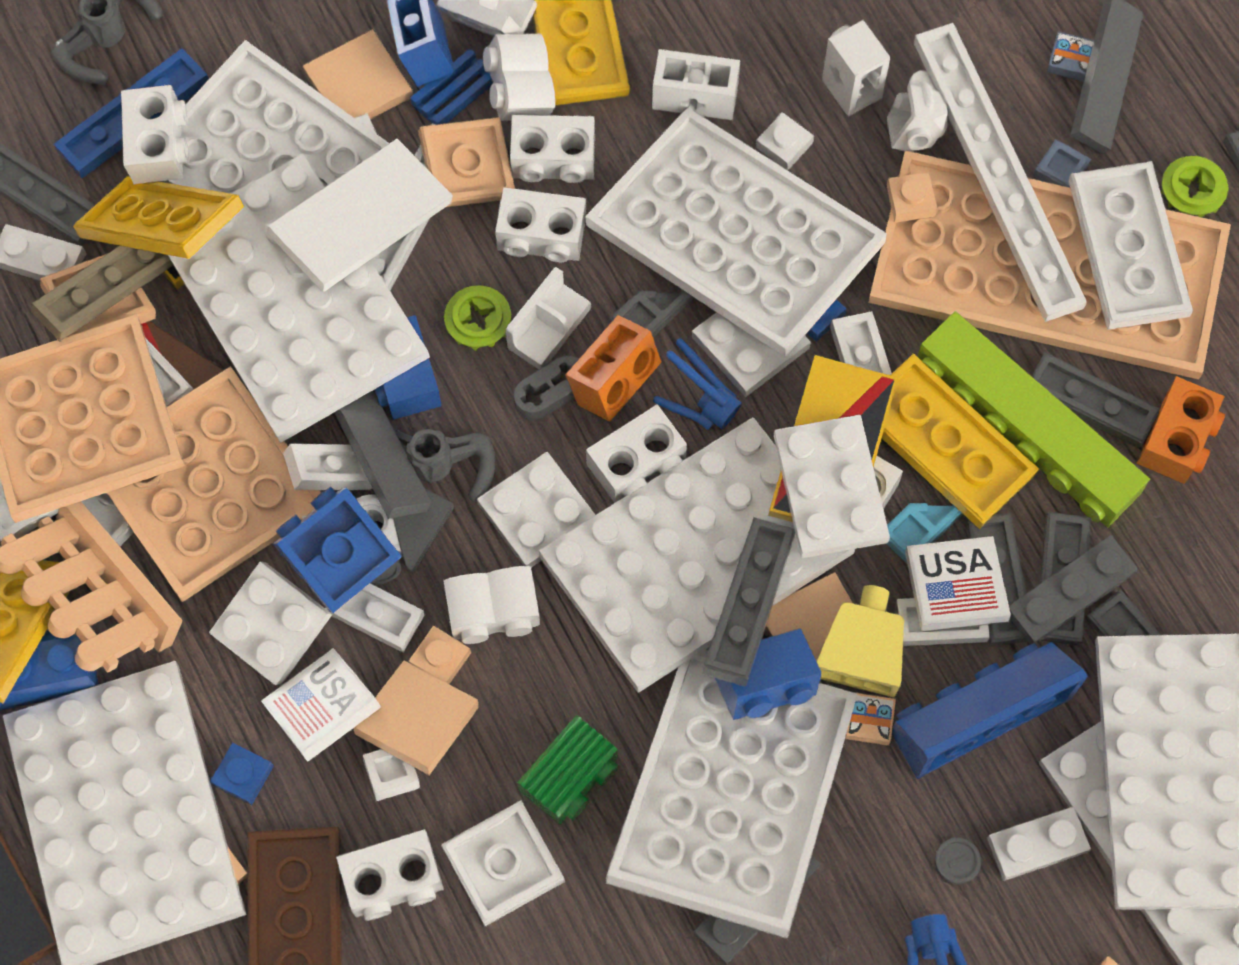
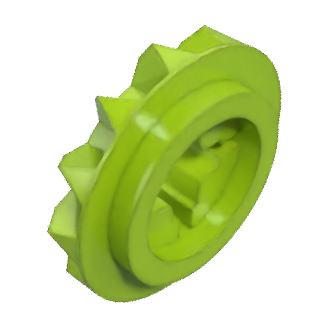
M1186 156L1175 160L1165 170L1162 177L1161 194H1164L1167 198L1168 208L1175 207L1183 214L1197 215L1202 218L1211 212L1216 213L1224 203L1228 194V181L1222 169L1211 160L1199 156ZM1197 176L1199 177L1198 189L1200 191L1197 192L1196 196L1190 198L1187 186Z
M470 286L460 290L449 300L444 313V321L448 334L456 340L459 346L463 344L475 351L479 347L489 346L493 348L498 340L506 337V328L512 321L511 309L506 298L497 290L487 286ZM471 306L481 316L489 315L485 318L486 325L484 330L478 327L476 323L468 324L472 320Z

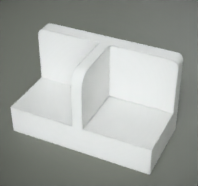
M439 0L437 6L453 21L495 36V34H523L537 7V2L535 0Z
M557 267L551 271L506 328L508 349L539 370L549 363L591 310L590 301L564 285L563 271Z

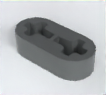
M574 356L560 357L517 384L514 390V404L517 413L528 420H539L575 399L568 380L559 382L562 380L561 372L564 370L568 372L579 358ZM531 392L534 396L541 394V404L535 406L532 402L524 404L526 402L525 394Z

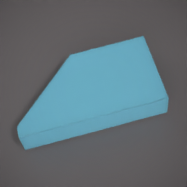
M909 503L887 524L890 539L886 544L907 563L905 554L907 546L934 543L963 513L954 505L928 506L927 503Z

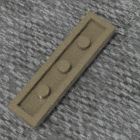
M119 246L33 302L31 312L60 342L172 267L173 263L166 254Z

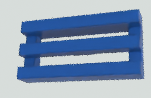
M468 49L453 62V73L427 83L410 97L411 105L431 124H447L494 84L490 72H486L483 60H478L471 49ZM478 74L481 76L479 80H477L473 85H471L467 90H465L461 95H459L455 100H453L437 115L433 113L448 99H452L454 96H456L461 91V89L466 84H468L472 79H474Z

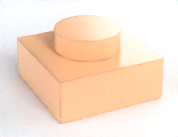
M929 172L888 178L887 190L894 222L936 216L937 205Z
M433 625L410 658L409 663L450 684L471 654L469 647Z

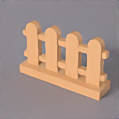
M81 501L60 508L54 522L49 516L41 519L38 524L39 529L16 539L11 533L2 538L0 571L6 574H13L23 570L29 578L24 582L21 591L22 599L32 606H40L49 602L54 607L55 611L51 614L48 622V629L52 635L58 638H68L76 634L83 643L77 649L75 662L81 669L94 671L103 666L109 672L117 668L119 663L117 658L138 647L144 653L154 647L159 653L173 645L183 620ZM58 552L64 557L65 561L44 571L37 564V562ZM85 583L92 591L71 603L63 595ZM111 615L119 623L98 635L90 627Z

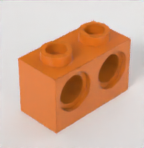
M617 315L565 375L578 406L610 422L660 365L661 359L651 331Z
M1176 376L1165 395L1160 411L1156 416L1136 464L1183 484L1186 483L1193 471L1200 474L1211 451L1204 448L1209 435L1216 437L1226 415L1219 411L1225 396ZM1190 408L1195 410L1201 419L1196 420L1188 417L1183 409ZM1175 444L1180 446L1186 456L1175 455L1170 451L1168 445Z

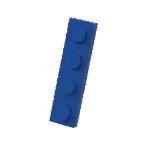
M181 48L126 90L171 85L177 99L184 100L185 102L197 93L209 78L207 73ZM121 94L54 143L57 152L81 178H84L123 148ZM163 112L155 113L149 119H155Z

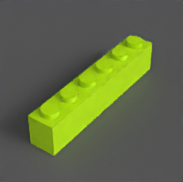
M956 311L921 344L917 357L1033 464L1040 468L1047 475L1049 483L1056 490L1064 494L1068 493L1080 503L1082 512L1087 517H1091L1092 521L1101 522L1109 528L1141 495L1150 481L1147 475Z

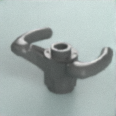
M81 0L77 9L78 22L65 36L55 42L51 51L52 59L62 71L72 78L85 83L105 85L108 82L109 75L106 71L82 66L73 61L72 57L91 45L106 48L114 46L122 40L125 27L119 12L120 0ZM135 0L144 8L150 19L159 20L162 17V9L156 0Z
M393 427L420 480L429 483L441 481L450 473L453 463L476 455L480 459L479 471L474 484L468 492V497L472 502H477V498L485 494L490 488L495 473V452L492 441L487 435L473 432L468 435L450 438L445 437L438 430L422 429L415 432L414 436H410Z

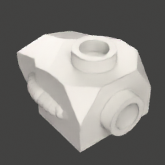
M919 70L910 78L907 86L908 93H898L887 117L891 147L893 149L912 152L931 148L937 139L944 135L947 129L948 112L946 102L941 92L935 88L928 72Z

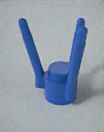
M677 339L676 345L707 381L673 351H667L666 357L705 392L697 404L703 411L702 413L696 412L659 396H655L653 402L667 410L698 422L708 431L714 424L721 430L724 429L742 406V402L736 398L737 395L718 379L683 339Z
M928 915L911 921L913 935L905 937L908 965H918V952L922 953L923 959L936 958L937 965H948L946 955L951 952L956 965H967L958 945L955 929L949 928L946 915Z

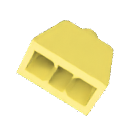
M866 585L863 587L860 605L842 602L817 659V664L822 672L820 679L895 697L900 688L902 677L904 618L897 614L885 612L890 594L887 589Z

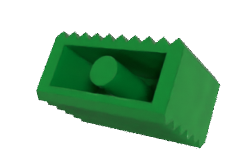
M576 715L517 782L518 789L559 825L563 823L566 817L573 821L587 806L590 799L586 795L593 788L594 784L605 785L618 769L619 765L615 763L618 758V749L593 727L589 726L587 722L583 721L581 717Z

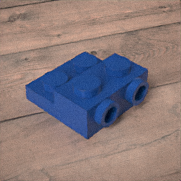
M332 487L323 491L310 502L315 510L303 520L296 514L283 523L276 530L280 538L273 543L297 575L304 579L330 613L337 611L402 557L347 487L341 488L337 492Z

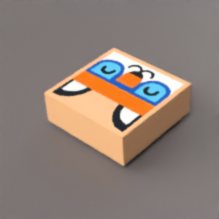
M856 693L857 698L845 739L889 746L896 699Z

